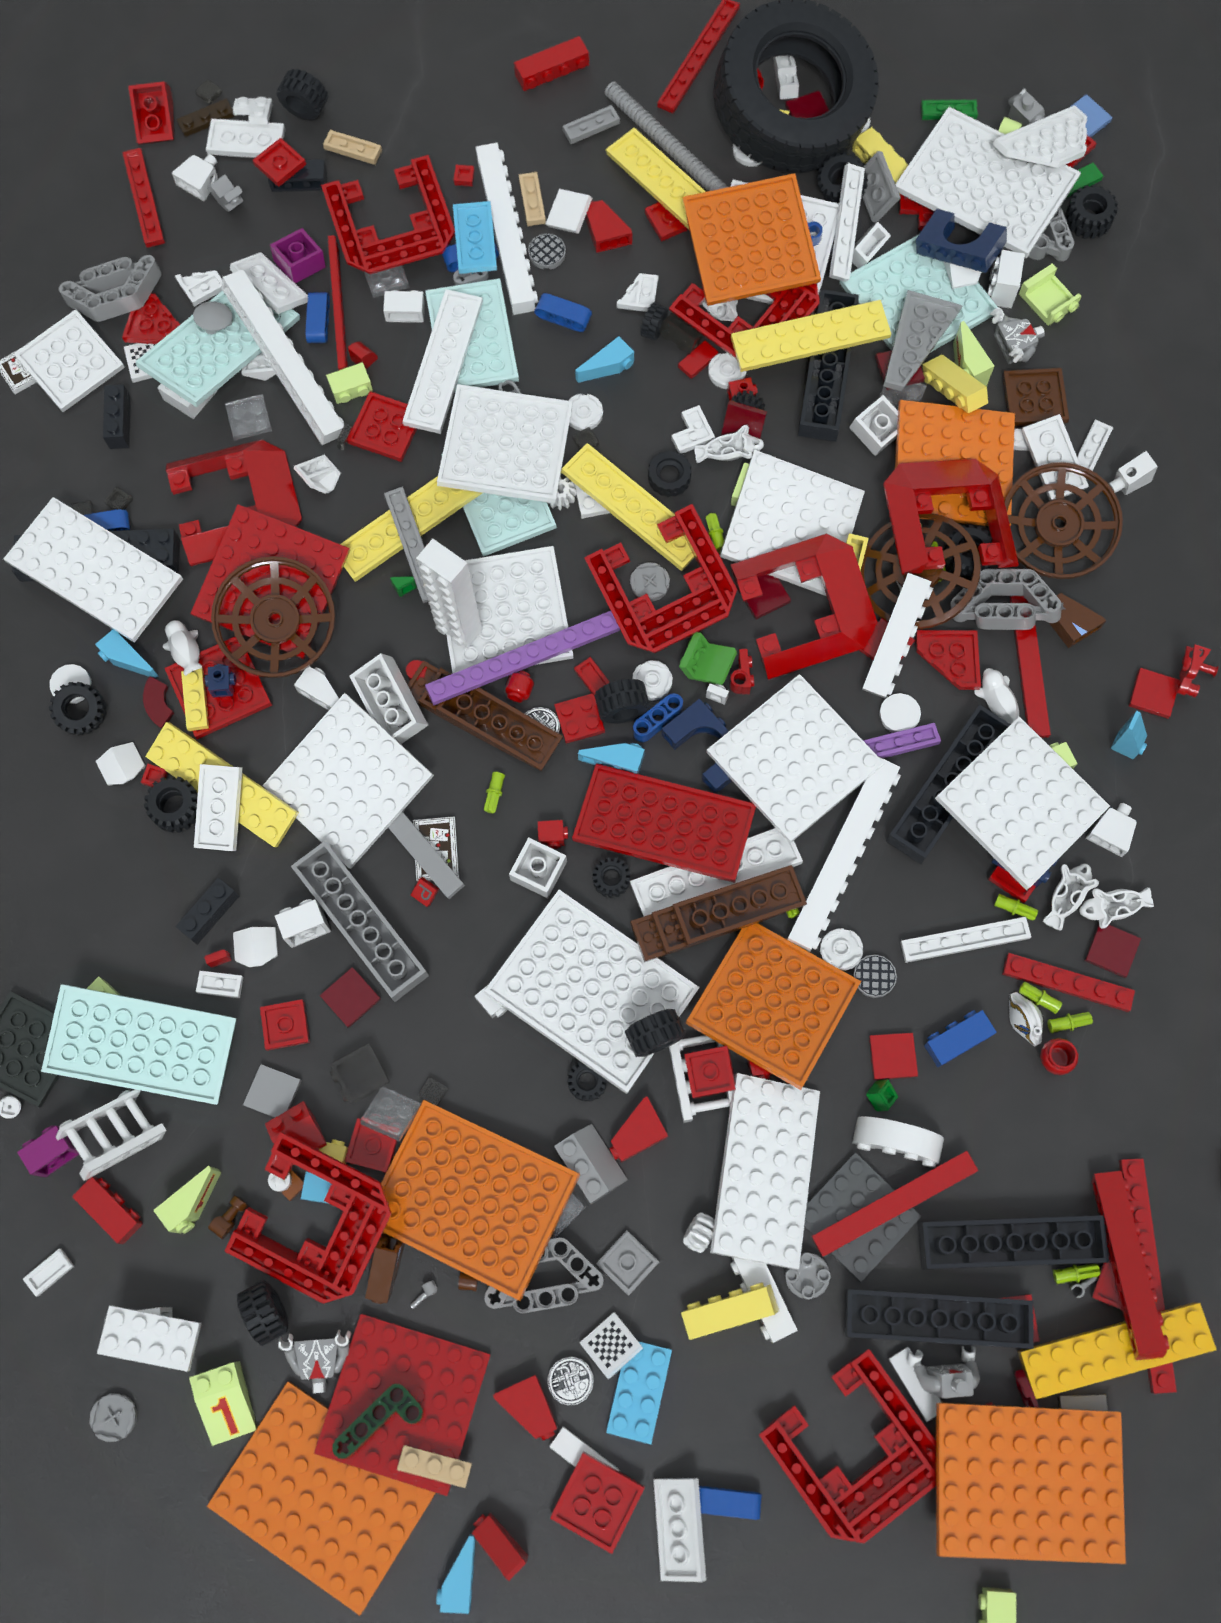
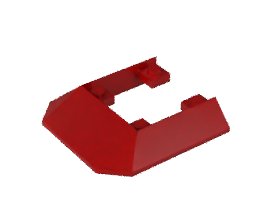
M429 155L412 159L411 165L394 169L400 189L414 185L418 186L426 210L410 215L413 231L378 240L374 225L358 230L355 229L347 204L364 200L358 180L345 184H340V181L337 180L321 185L348 265L368 274H373L444 253L455 235V228Z
M692 283L683 295L680 294L669 307V310L736 358L731 341L732 333L810 316L820 301L817 283L767 293L766 295L772 298L774 302L754 327L737 316L729 328H727L700 308V305L705 301L704 291Z
M264 440L167 463L166 472L173 495L192 490L190 477L227 468L231 480L249 476L256 505L246 508L297 527L302 521L286 453L284 450ZM199 520L179 525L181 541L190 566L214 560L228 526L202 532Z
M977 459L900 463L883 485L902 575H907L908 573L921 574L923 570L943 569L946 565L942 546L925 547L919 514H932L934 511L931 495L966 493L970 511L986 510L993 543H983L978 546L982 566L998 565V568L1018 567L1019 563L999 475Z
M693 504L675 512V516L657 524L666 544L684 536L700 566L683 575L691 593L658 610H655L648 594L631 602L628 601L613 571L630 562L622 543H618L604 551L600 549L584 557L627 644L656 653L729 616L737 588Z
M823 534L730 565L743 602L763 596L758 577L795 566L801 583L821 577L833 613L832 615L814 620L819 636L818 640L781 651L776 633L756 639L768 680L864 649L878 623L853 547L829 534Z
M281 1131L271 1150V1157L264 1170L285 1180L293 1164L331 1183L324 1201L343 1211L327 1247L307 1238L300 1252L297 1253L261 1234L268 1217L248 1207L224 1252L323 1304L353 1295L392 1214L382 1183Z
M869 1349L848 1361L845 1366L831 1376L845 1397L863 1384L890 1421L887 1426L873 1436L886 1453V1456L850 1484L837 1465L818 1479L791 1441V1439L809 1426L795 1405L777 1419H774L759 1434L831 1538L858 1543H866L936 1486V1440Z

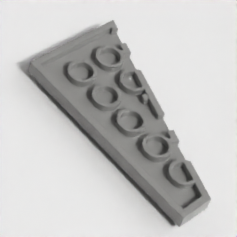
M907 291L883 384L884 387L903 391L959 314L963 305L914 291Z

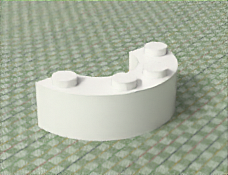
M863 1116L857 1117L852 1143L857 1144L858 1149L870 1151V1148H877L891 1155H895L896 1152L905 1154L904 1158L922 1161L923 1166L935 1168L940 1162L944 1137L917 1126Z

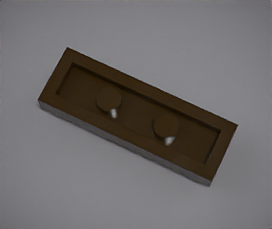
M226 98L176 120L184 137H188L210 128L211 119L229 120L234 118L235 115Z

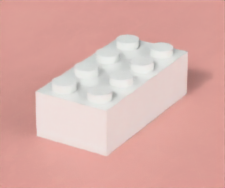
M380 653L350 675L369 715L400 744L428 726L393 657Z

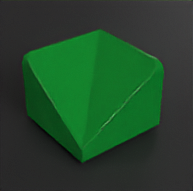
M413 576L390 578L392 586L399 597L417 587Z
M888 1079L877 1080L866 1093L876 1111H888L898 1098Z

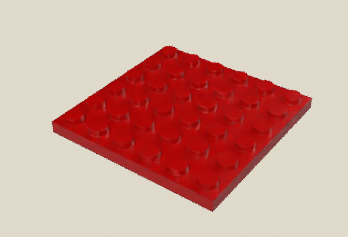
M237 504L190 614L212 623V605L223 581L239 566L263 557H285L308 566L324 581L332 595L349 555L350 548ZM270 565L252 569L239 577V579L248 587L258 580L270 578ZM279 565L280 578L292 580L301 586L310 578L307 574L296 568ZM316 583L308 593L315 602L317 614H324L327 600ZM233 584L223 598L219 615H232L235 602L241 594ZM271 584L262 586L254 590L253 593L259 599L271 595ZM279 584L280 595L291 599L297 593V590L292 587ZM248 598L243 602L239 616H250L254 604ZM303 598L296 605L299 615H311L309 604ZM274 614L270 617L271 624L279 623L280 615ZM219 623L220 627L233 631L232 624ZM311 623L299 625L296 634L303 641L310 631ZM239 624L243 636L251 638L255 634L250 624ZM260 640V641H259V642H261V643H263V644H266V645H268V646H271V643H267V642H265V641H263V640ZM291 640L280 643V650L286 653L297 648ZM303 651L296 655V657L305 659L306 656Z
M361 1314L314 1454L448 1496L451 1484L397 1470L403 1446L459 1460L491 1355ZM401 1384L422 1406L424 1415L419 1423L409 1424L396 1412L350 1458L341 1459L334 1455L332 1450L334 1441L391 1385ZM397 1388L392 1391L391 1399L394 1402L401 1401L403 1391ZM381 1405L377 1406L373 1412L374 1417L377 1420L384 1418L386 1409ZM416 1406L408 1408L406 1413L408 1419L415 1420L419 1416V1409ZM360 1423L356 1427V1434L359 1437H364L368 1433V1426L365 1423ZM351 1433L348 1434V1437L351 1439L347 1443L340 1442V1453H348L347 1447L351 1442H355L356 1445L359 1443V1441L352 1437Z

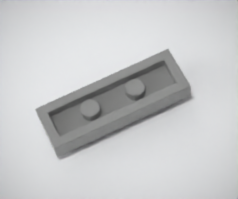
M610 105L563 125V132L570 144H573L620 124V118L613 106Z

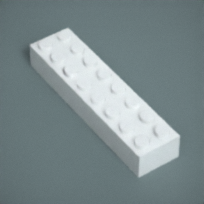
M432 539L417 556L416 560L421 573V579L424 583L423 587L429 600L428 604L434 617L433 620L436 624V629L443 635L447 633L452 637L451 639L454 643L468 648L482 632L468 563Z

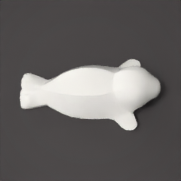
M743 425L736 433L717 437L706 445L695 446L696 462L700 463L706 458L720 461H732L741 457L750 459L754 450L760 451L764 447V443L761 439L750 436L748 434L749 427Z
M178 620L169 622L165 627L168 641L163 644V648L170 651L174 661L184 668L185 676L192 671L202 669V665L198 663L200 658L199 646L196 642L198 631H188L184 624Z
M988 668L983 672V687L980 690H975V695L986 700L994 714L1012 724L1019 717V707L1014 693L1009 688V677L1003 676L997 670Z
M1065 864L1061 866L1062 878L1052 896V912L1043 920L1046 925L1061 931L1064 918L1078 909L1090 889L1099 885L1098 880L1092 879L1091 867L1088 864H1081L1072 870Z
M1148 887L1139 893L1128 889H1118L1110 892L1094 889L1092 891L1094 898L1086 900L1080 907L1079 912L1087 919L1099 920L1100 928L1104 929L1111 921L1127 918L1142 907L1151 908L1154 907L1151 898V890Z

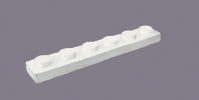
M850 163L844 167L829 274L830 278L844 282L850 279L865 168Z
M1026 917L902 940L900 944L905 963L1027 940L1031 938Z

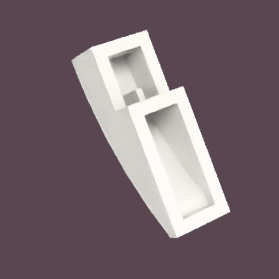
M773 57L780 99L798 98L799 83L796 76L794 57Z

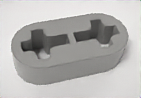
M457 270L453 275L454 284L456 286L487 281L489 277L488 271L481 272L483 275H479L477 272L459 274V270Z

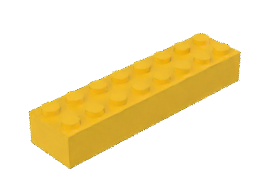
M1193 1302L1160 1311L1163 1317L1162 1332L1163 1335H1167L1169 1341V1350H1167L1164 1358L1135 1361L1125 1321L1036 1345L1034 1349L1025 1348L1018 1350L1023 1371L1036 1399L1215 1351L1216 1347L1201 1304Z

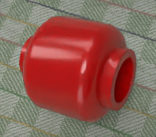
M525 671L512 673L505 686L507 697L519 703L528 700L534 687V681L530 678V674Z

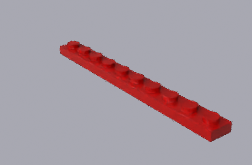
M1144 1159L1119 1160L1122 1176L1128 1181V1199L1132 1200L1134 1205L1133 1219L1138 1222L1140 1228L1139 1242L1143 1243L1146 1256L1143 1257L1146 1266H1149L1152 1273L1150 1285L1151 1289L1154 1288L1157 1294V1303H1155L1157 1312L1164 1311L1165 1307ZM1172 1362L1148 1369L1151 1393L1177 1392Z

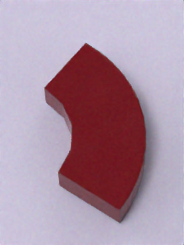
M149 676L143 691V703L150 719L162 729L165 723L169 722L174 715V712L166 704L168 686Z
M1023 1369L1015 1371L1016 1386L1024 1406L1039 1408Z

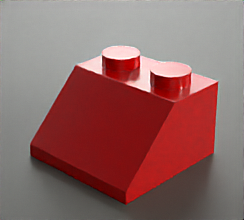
M304 1101L265 1123L273 1144H275L279 1133L283 1131L317 1150L327 1145L315 1116Z

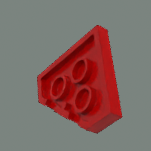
M150 294L143 307L130 312L122 338L127 343L157 344L175 330L180 323L174 319L170 311L160 302L155 294Z
M916 631V652L957 689L980 690L981 679L977 631Z

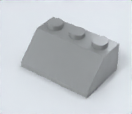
M592 1124L573 1133L554 1146L567 1168L580 1174L577 1184L591 1205L628 1180Z

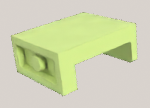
M1053 264L1025 281L1019 292V295L1048 326L1053 322H1059L1068 312H1074L1079 307V301L1082 297L1079 293L1073 296L1054 276L1057 268Z

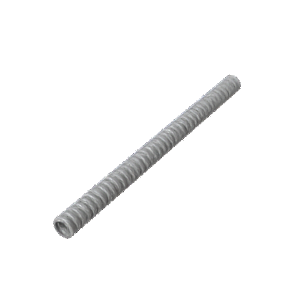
M611 82L607 86L605 95L618 108L624 111L636 125L643 129L652 140L658 143L667 154H670L698 183H701L707 191L728 187L713 172H710V169L699 161L693 153L687 150L678 139H675L663 125L656 121L647 110L637 103L632 96H629L617 82Z

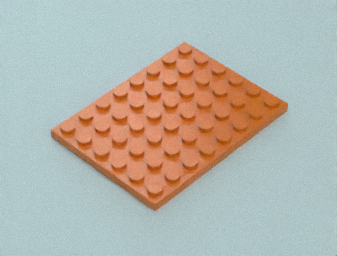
M423 1100L381 1182L392 1212L383 1233L521 1301L580 1174Z
M288 1381L207 1507L345 1606L361 1615L436 1493L314 1454L329 1408Z
M936 1403V1555L942 1557L1126 1564L1121 1412Z

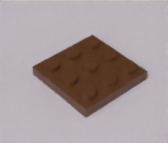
M1062 368L1010 370L1003 372L1007 412L1015 413V426L1032 425L1059 414L1063 423H1068L1069 414Z

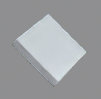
M559 189L546 225L551 228L579 234L592 198L589 195Z

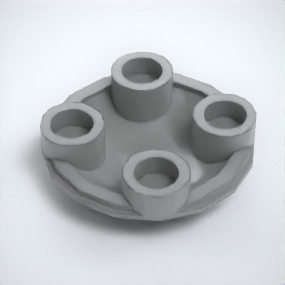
M205 302L200 304L193 313L195 323L210 335L225 329L233 323L232 312L223 303Z
M807 1252L801 1253L799 1269L786 1268L785 1272L786 1283L791 1292L800 1298L808 1300L821 1295L829 1285L831 1277L825 1261L818 1255Z

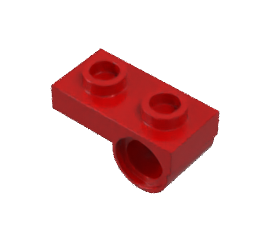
M739 649V669L731 674L730 689L736 694H750L751 687H754V675H750L749 668H752V656H748L747 649ZM741 679L744 683L736 684L734 680Z

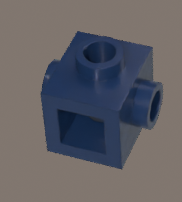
M216 664L214 667H208V675H205V684L212 697L233 696L236 674L231 671L229 666Z

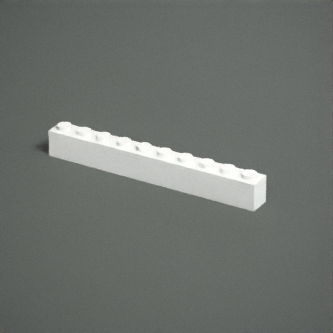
M498 143L476 146L477 160L486 199L491 202L493 229L513 315L532 312L535 310V303L538 302L536 291H532L534 286L533 276L528 274L530 263L529 259L524 257V255H527L526 246L520 240L523 239L521 227H517L519 217L517 211L514 212L513 210L516 206L514 196H510L509 193L512 192L510 180L506 181L508 171L507 166L502 164L505 161L503 150H499Z
M243 269L224 276L221 289L321 445L342 437L345 428L342 418L337 416L333 404L326 399L322 387L315 382L313 373L306 368L302 356L295 351L293 342L290 338L286 337L282 325L279 322L277 323L273 311L270 307H267L262 294L254 287L252 278L247 276Z
M880 758L884 765L865 781L806 901L807 905L803 907L787 939L808 952L812 948L817 949L822 939L818 935L821 930H826L830 919L827 918L829 912H835L840 902L836 898L839 893H844L848 882L845 880L848 874L853 875L857 867L854 861L857 856L861 858L866 848L863 843L866 838L870 840L875 830L871 826L874 820L879 821L883 810L880 808L883 802L888 803L892 795L889 789L891 785H897L901 776L897 774L900 767L885 759Z

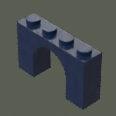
M936 209L916 238L917 254L986 273L1007 242V227L989 222L975 241L968 244H953L947 241L955 228L954 213Z
M698 699L664 726L661 735L676 750L696 734L707 733L721 739L729 730L726 728L725 722L712 713L713 710L710 705ZM717 763L702 774V781L715 794L732 782Z

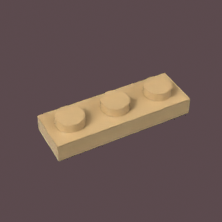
M333 130L329 131L323 144L325 150L374 165L382 151L381 145Z
M537 172L519 174L527 226L546 224Z
M404 1445L397 1470L466 1488L472 1463Z

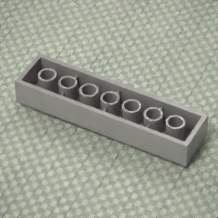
M326 841L291 865L292 869L394 1002L429 977L423 966Z

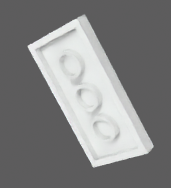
M211 119L206 146L207 154L255 158L279 138L284 139L285 126L281 123L250 125L249 121Z
M261 252L230 264V270L233 273L243 269L247 276L252 278L254 287L262 294L264 302L277 314L308 302V295Z
M1060 414L1022 428L1021 431L1036 467L1058 462L1080 465ZM1058 471L1039 474L1043 486L1057 483ZM1066 472L1065 484L1076 486L1081 490L1089 487L1085 477L1072 472ZM1056 490L1047 491L1049 501L1055 500ZM1064 491V497L1074 494L1069 491Z
M200 764L194 848L236 851L242 781L241 767Z
M109 1306L97 1354L190 1371L201 1323Z
M698 1478L654 1479L661 1581H706Z

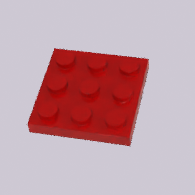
M369 392L348 436V444L402 462L417 428L403 425L402 421L408 404Z
M583 1451L550 1519L612 1554L645 1486Z

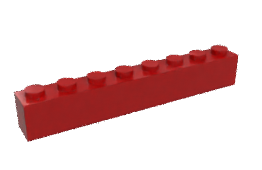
M1121 1171L1095 1173L1091 1183L1099 1215H1104L1107 1248L1135 1361L1164 1358L1167 1350H1169V1341L1167 1335H1163L1161 1328L1163 1326V1317L1160 1311L1157 1312L1155 1305L1157 1303V1294L1154 1288L1151 1289L1149 1281L1151 1280V1271L1144 1262L1143 1257L1146 1256L1143 1243L1139 1242V1224L1133 1219L1134 1205L1133 1201L1128 1199V1181L1126 1178H1123Z

